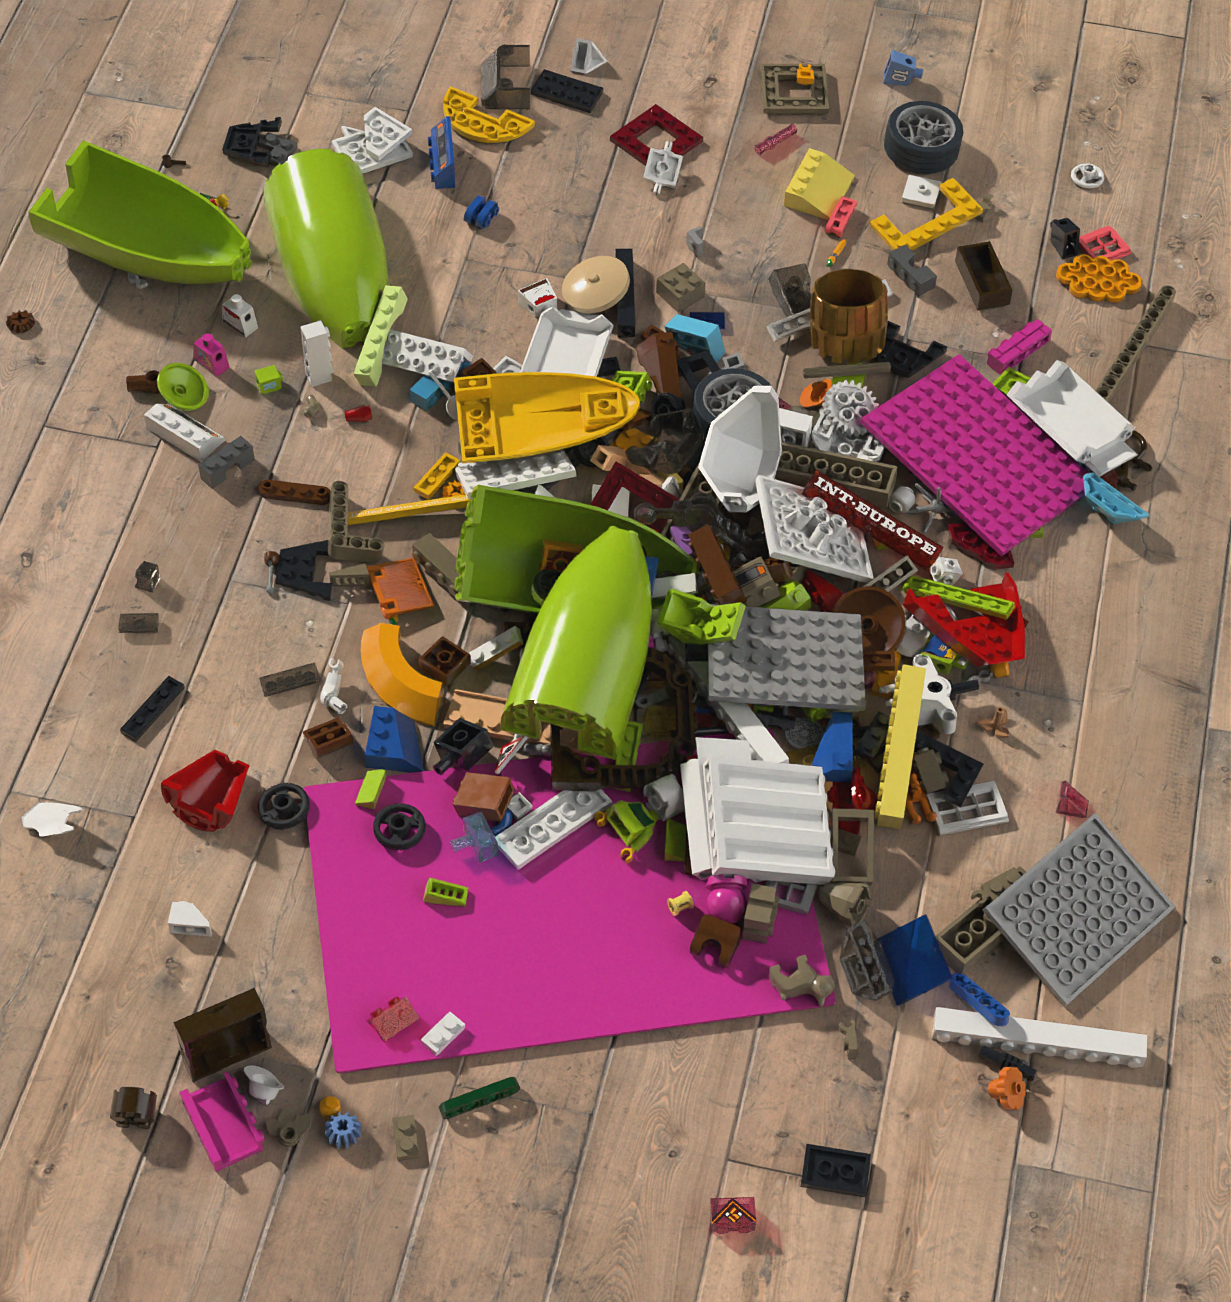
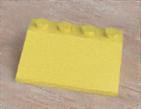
M809 148L785 191L784 206L829 220L841 196H845L855 175L826 153Z

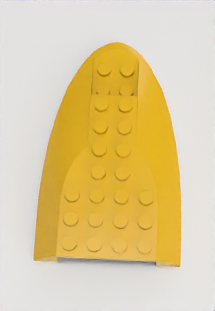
M517 372L454 378L462 464L519 458L583 444L622 427L633 419L640 407L639 397L630 388L595 376L556 372Z

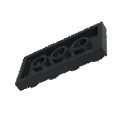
M545 69L531 88V95L591 113L603 94L602 87Z

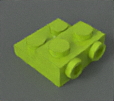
M616 371L611 380L630 388L639 397L640 403H644L647 390L652 389V381L647 372Z

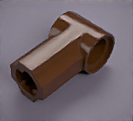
M152 370L145 375L127 376V391L149 390L152 394L160 393L157 385L159 372Z

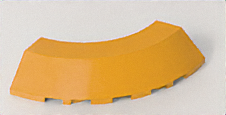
M379 623L364 630L361 640V661L369 685L373 687L378 697L386 705L388 704L415 722L434 727L443 698V683L421 675L406 662L399 647L401 641L400 626Z

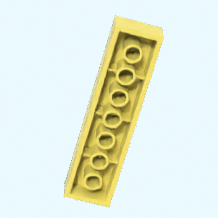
M903 664L902 670L897 671L886 744L890 745H886L880 777V781L883 782H880L877 800L881 801H877L874 819H878L877 826L901 830L926 668Z

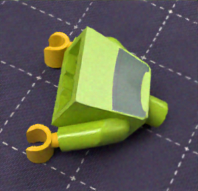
M618 801L607 808L606 812H596L594 818L597 821L598 827L605 826L607 818L626 846L631 845L630 848L622 849L620 853L621 858L625 854H629L630 856L626 858L625 863H630L633 860L632 854L635 851L638 852L652 836V829L655 826V822L658 821V814L654 810L648 812L640 802Z

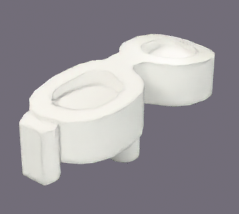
M128 272V281L132 284L136 283L138 289L148 286L147 281L139 279L138 275Z

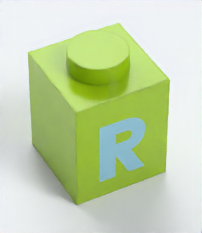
M275 365L254 370L256 384L261 395L282 389L281 382L283 381L281 371H277Z

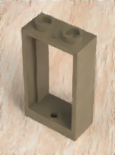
M832 810L831 848L833 849L832 862L835 867V876L831 883H862L867 886L872 885L874 810ZM838 821L867 822V877L838 876Z

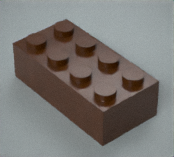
M709 524L688 534L691 540L688 542L689 547L697 557L695 558L700 569H702L703 577L706 583L709 584L710 592L718 605L746 602L747 599L720 541Z

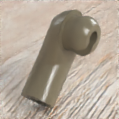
M314 395L306 397L308 406L303 411V414L307 418L316 415L320 409Z

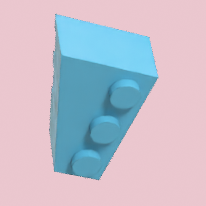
M676 314L665 325L666 332H672L673 339L678 346L685 350L689 348L695 351L696 354L709 350L716 362L726 353L719 325Z

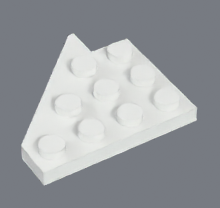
M346 126L341 127L344 137L332 140L334 150L337 153L343 152L349 155L354 162L359 164L363 174L413 157L412 150L403 141L378 161L366 153L365 131Z

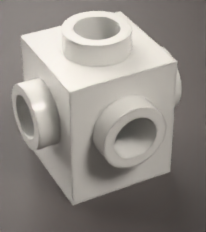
M939 557L929 568L934 581L947 585H954L963 574L957 559Z

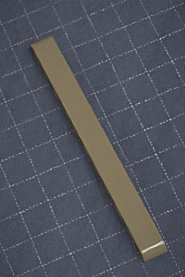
M1165 285L1159 290L1095 390L1109 404L1172 307L1176 294L1174 287Z

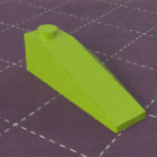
M789 579L778 588L780 596L757 608L807 611L811 607V598L800 582Z

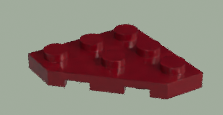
M966 523L948 524V533L953 545L994 569L1014 568L1011 550L1001 557Z

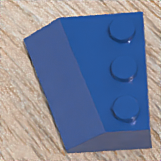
M374 706L365 750L366 768L410 773L424 771L415 723L412 719L395 708Z

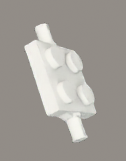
M666 141L665 148L662 150L650 148L643 181L655 184L653 194H656L657 191V195H660L662 186L675 189L683 156L671 152L673 144L671 141L669 147V141Z

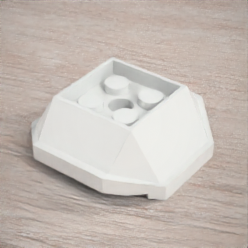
M822 411L811 434L816 449L875 462L880 460L886 447L870 432H866L863 436L859 434L857 437H855L854 433L849 437L847 431L842 435V429L839 428L835 431L836 425L830 426L831 419L826 420L825 418L828 414Z

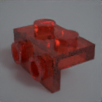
M396 996L387 1002L389 1006L383 1010L380 1007L370 1014L371 1018L367 1022L373 1025L383 1042L419 1019L407 997L399 998Z

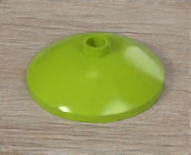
M170 363L163 367L158 374V389L163 398L172 406L185 411H193L201 408L207 401L209 396L207 382L202 374L190 365Z

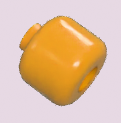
M1004 662L990 665V672H993L996 678L1007 677L1010 673L1009 664Z
M334 1096L323 1098L319 1104L321 1116L327 1120H330L331 1115L338 1117L337 1113L341 1112L340 1101Z

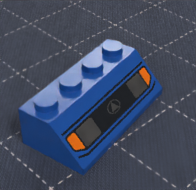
M447 116L431 129V137H428V147H432L429 148V159L433 158V160H430V170H434V172H431V182H435V189L455 188L450 116Z

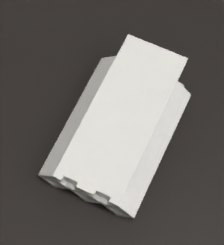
M552 306L540 315L520 372L572 373L597 377L614 325L602 314H585L564 309L558 311Z
M1056 360L1046 374L1037 370L1027 384L1017 381L1007 393V396L1076 461L1087 465L1098 477L1138 455L1124 442L1132 435V431L1136 427L1064 362Z
M696 737L698 759H690L686 763L680 764L692 874L701 881L712 876L703 764L709 756L751 760L749 740ZM751 879V880L754 881L755 883L765 881V880Z

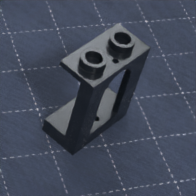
M709 350L677 360L679 377H684L692 390L693 401L694 392L700 383L693 372L707 367L711 373L721 370Z

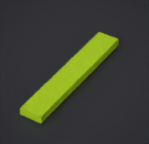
M913 575L908 578L903 586V592L906 593L908 589H912L915 595L921 597L938 594L943 603L1006 620L1015 608V603Z

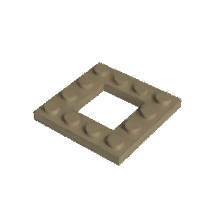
M761 64L763 113L829 114L825 64H810L811 70L814 71V84H810L811 97H779L778 80H797L799 64ZM802 64V66L808 67V64Z

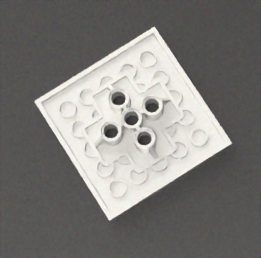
M762 475L757 476L755 481L770 557L854 579L859 582L869 583L874 579L859 512L855 509V507L857 508L856 502L853 505V501L845 500V503L836 496Z

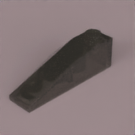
M806 264L773 270L768 280L786 318L810 309L811 278Z

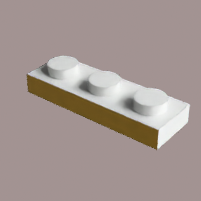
M514 626L469 652L473 669L478 671L523 645L520 629Z

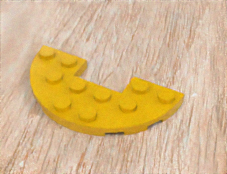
M451 86L444 96V116H450L451 128L460 135L476 142L500 143L523 136L535 126L534 120L507 109L499 119L477 111L473 108L479 103L478 97Z

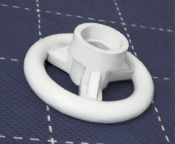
M1080 164L1073 168L1071 178L1076 185L1092 189L1103 183L1104 173L1093 164ZM1079 170L1083 174L1081 180H1078L1076 177V173ZM1091 179H1096V180H1098V181L1095 182V183H1091V184L1086 183L1087 180H1091Z

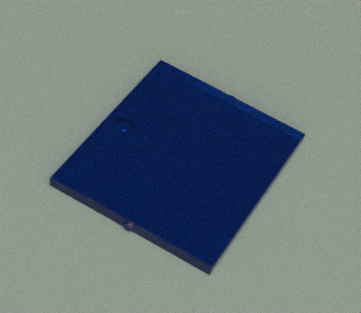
M926 914L872 941L897 1006L953 979Z

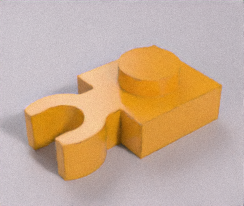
M801 63L799 64L797 69L798 84H814V71L811 70L810 64H808V67H803Z

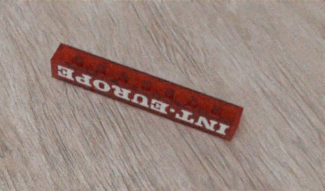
M818 470L812 475L802 492V495L811 501L815 497L823 499L827 503L826 510L834 515L843 517L846 522L903 557L908 555L913 563L928 572L944 548Z

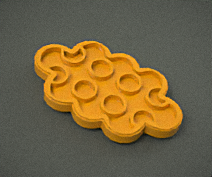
M1080 254L1074 258L1073 263L1061 264L1056 271L1057 280L1062 284L1069 285V291L1074 297L1084 298L1088 296L1095 302H1100L1104 299L1111 303L1122 302L1126 294L1138 293L1143 284L1138 274L1129 272V266L1125 261L1120 259L1110 261L1105 256L1092 258L1089 255Z

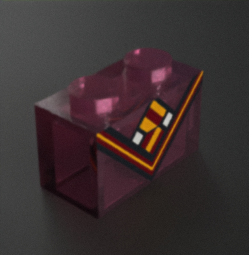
M754 1197L710 1198L711 1232L726 1234L729 1231H738L739 1233L755 1231L756 1211Z

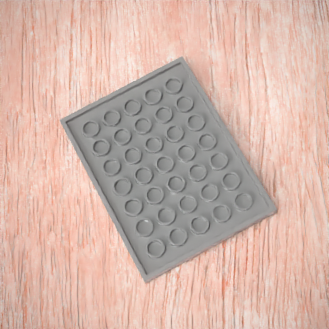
M745 607L735 640L708 643V701L864 711L866 704L861 615Z
M1094 813L987 905L983 911L1059 1002L1066 1006L1169 914L1175 906L1097 814Z

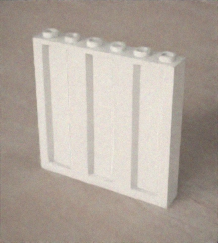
M719 756L708 757L703 764L712 876L724 874V877H734V875H740L747 879L816 885L828 884L835 876V867L832 862L833 849L830 844L831 830L828 825L829 812L826 807L827 794L824 789L825 776L823 775L822 767Z

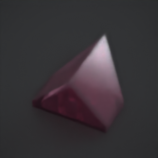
M1060 780L1056 813L1086 818L1089 801L1067 781Z

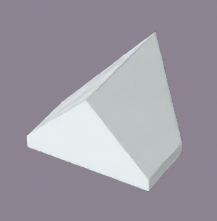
M576 38L570 71L587 74L608 62L593 41Z

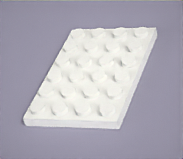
M563 449L512 459L465 464L461 462L455 467L454 471L468 500L473 499L471 498V493L478 484L516 490L577 477L576 470Z

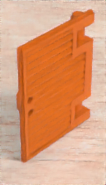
M414 558L366 566L370 584L374 588L385 619H389L393 615L435 607ZM380 571L382 575L375 576V572ZM388 604H394L395 608L388 609Z

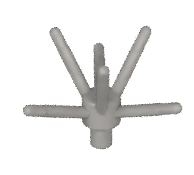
M916 483L915 487L922 492V497L930 502V506H919L916 509L908 510L906 513L933 512L923 530L926 533L936 514L941 512L949 513L950 508L943 504V501H940V487L937 488L936 500Z

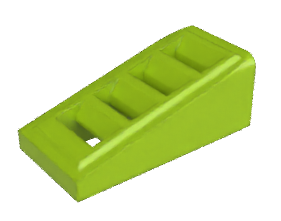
M429 877L423 901L465 907L469 888ZM457 892L461 893L460 899L456 898Z

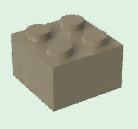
M682 263L657 278L656 293L673 309L680 312L705 297L706 283L685 263Z

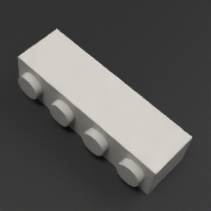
M322 321L301 326L305 372L311 386L314 387L332 381L331 373H334L330 363L332 356L329 351L331 344L328 339L330 333L327 326L324 327Z

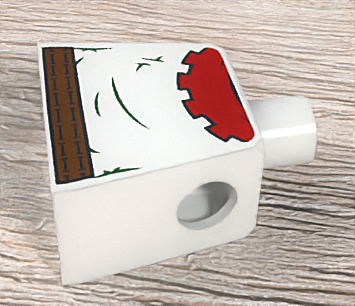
M547 278L518 290V303L535 318L540 317L542 312L552 306L557 309V297Z
M233 295L222 305V321L246 338L258 329L254 310L251 305L242 300L241 295Z

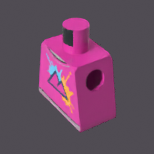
M204 334L193 344L194 361L215 377H218L230 368L223 345L213 339L211 334Z

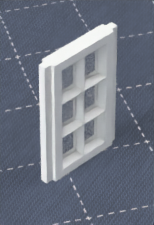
M994 781L973 785L961 808L943 799L947 790L926 794L931 811L937 815L934 822L940 836L1009 822L1007 811Z

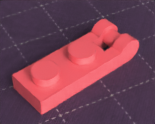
M841 196L826 225L825 233H834L836 236L842 237L844 229L857 206V201Z

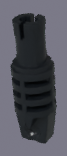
M983 1045L978 1056L995 1064L998 1070H1002L1003 1067H1017L1022 1073V1077L1030 1081L1034 1080L1037 1070L1028 1066V1062L1005 1051L999 1053Z

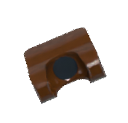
M706 914L701 918L691 942L690 954L699 956L705 947L709 945L717 946L721 950L719 966L728 968L741 942V930L736 925Z

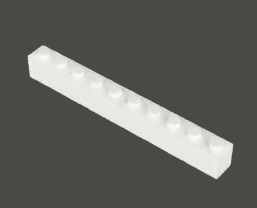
M669 635L667 645L669 654L676 658L680 668L687 670L691 674L698 692L706 696L707 704L710 707L713 706L717 717L726 724L728 732L733 733L736 740H749L751 760L789 764L788 756L747 703L708 701V661H685V643H682L673 635Z
M936 1007L934 1014L932 1039L940 1042L950 1041L961 1045L972 1044L980 1045L981 1047L985 1045L989 1048H1001L1004 1051L1017 1050L1026 1054L1039 1053L1049 1057L1062 1056L1066 1059L1077 1058L1088 1062H1107L1110 1065L1122 1064L1128 1065L1131 1068L1143 1067L1147 1058V1035L1015 1017H1009V1022L1006 1026H996L978 1012Z

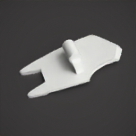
M38 802L21 817L23 828L37 830L40 837L73 831L74 828L66 825L70 814L81 812L82 808L60 803Z

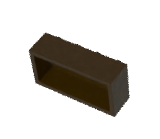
M991 242L957 247L955 262L976 309L983 310L1010 305L1013 290Z

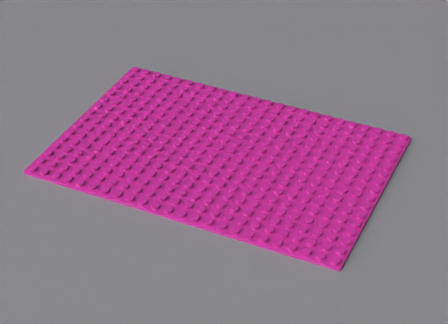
M766 728L774 738L773 731L770 728ZM733 733L700 737L736 740ZM672 740L639 744L636 765L655 764L665 759ZM680 751L682 754H688L686 751ZM576 753L578 756H580V757H582V758H584V757H586V756H589V755H584V754H578V753ZM595 755L600 764H616L614 759ZM551 756L511 760L501 770L504 772L505 777L513 776L526 787V792L522 795L532 804V810L519 820L562 792L551 791ZM497 762L474 765L468 771L459 767L449 768L443 775L431 770L387 776L375 809L355 805L364 779L304 787L310 801V809L306 816L336 1073L820 1008L816 998L811 994H802L790 999L786 998L783 1001L777 990L772 987L769 977L770 967L778 964L782 974L787 977L791 976L797 971V957L802 955L807 956V964L818 975L830 976L813 901L808 914H801L778 907L772 937L768 936L766 944L742 939L744 914L740 921L733 924L741 930V942L728 968L719 966L721 950L717 946L709 945L705 947L699 956L690 954V945L701 918L708 914L706 903L711 891L706 888L708 879L701 881L697 877L685 873V861L665 860L667 820L662 821L660 819L655 822V826L652 829L653 834L649 841L638 852L635 851L632 854L633 860L630 863H625L626 858L630 855L625 854L621 858L620 853L622 849L630 848L631 845L626 846L607 818V823L603 827H598L597 821L593 818L517 870L493 843L494 836L490 828L499 824V821L458 816L452 805L453 799L460 788V783L467 772L499 776L494 772ZM586 767V769H587L588 771H593V770H594V769L591 768V767ZM680 770V772L675 777L677 778V782L683 789L682 776ZM600 788L612 800V805L618 801L640 802L649 812L646 805L649 801L647 796L644 797V789L636 788L628 792L618 789ZM405 803L417 808L422 813L426 825L421 841L414 847L401 851L391 850L382 846L375 838L373 832V822L380 810L388 807V805ZM685 811L670 818L684 825L687 824ZM396 812V813H403V814H405L408 818H410V817L412 816V815H410V814H408V813H405V812ZM513 817L511 826L519 820ZM381 824V833L387 839H391L389 825ZM411 827L409 836L403 841L412 838L417 833L418 828ZM429 877L468 887L465 907L424 902L423 898ZM747 879V888L742 891L745 894L747 905L752 883L765 886L767 880L755 883L751 879ZM794 883L805 887V883ZM778 884L776 896L784 900L789 886ZM792 888L788 901L799 904L803 890ZM687 891L693 900V908L682 910L677 916H674L669 910L667 899H674L682 895V892ZM457 892V899H460L461 893ZM834 990L825 998L823 1007L835 1005ZM451 1012L465 1023V1029L435 1056L421 1044V1039L443 1017Z

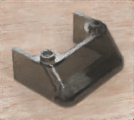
M501 45L481 64V106L485 109H530V88L513 87V82L510 79L500 78V67H530V45Z

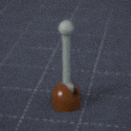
M268 551L264 554V562L269 567V583L266 589L268 594L274 592L272 588L273 567L279 561V554L274 551Z

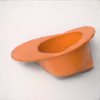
M825 379L808 385L801 393L800 404L803 407H823L822 404L825 402L823 398L832 387V381Z

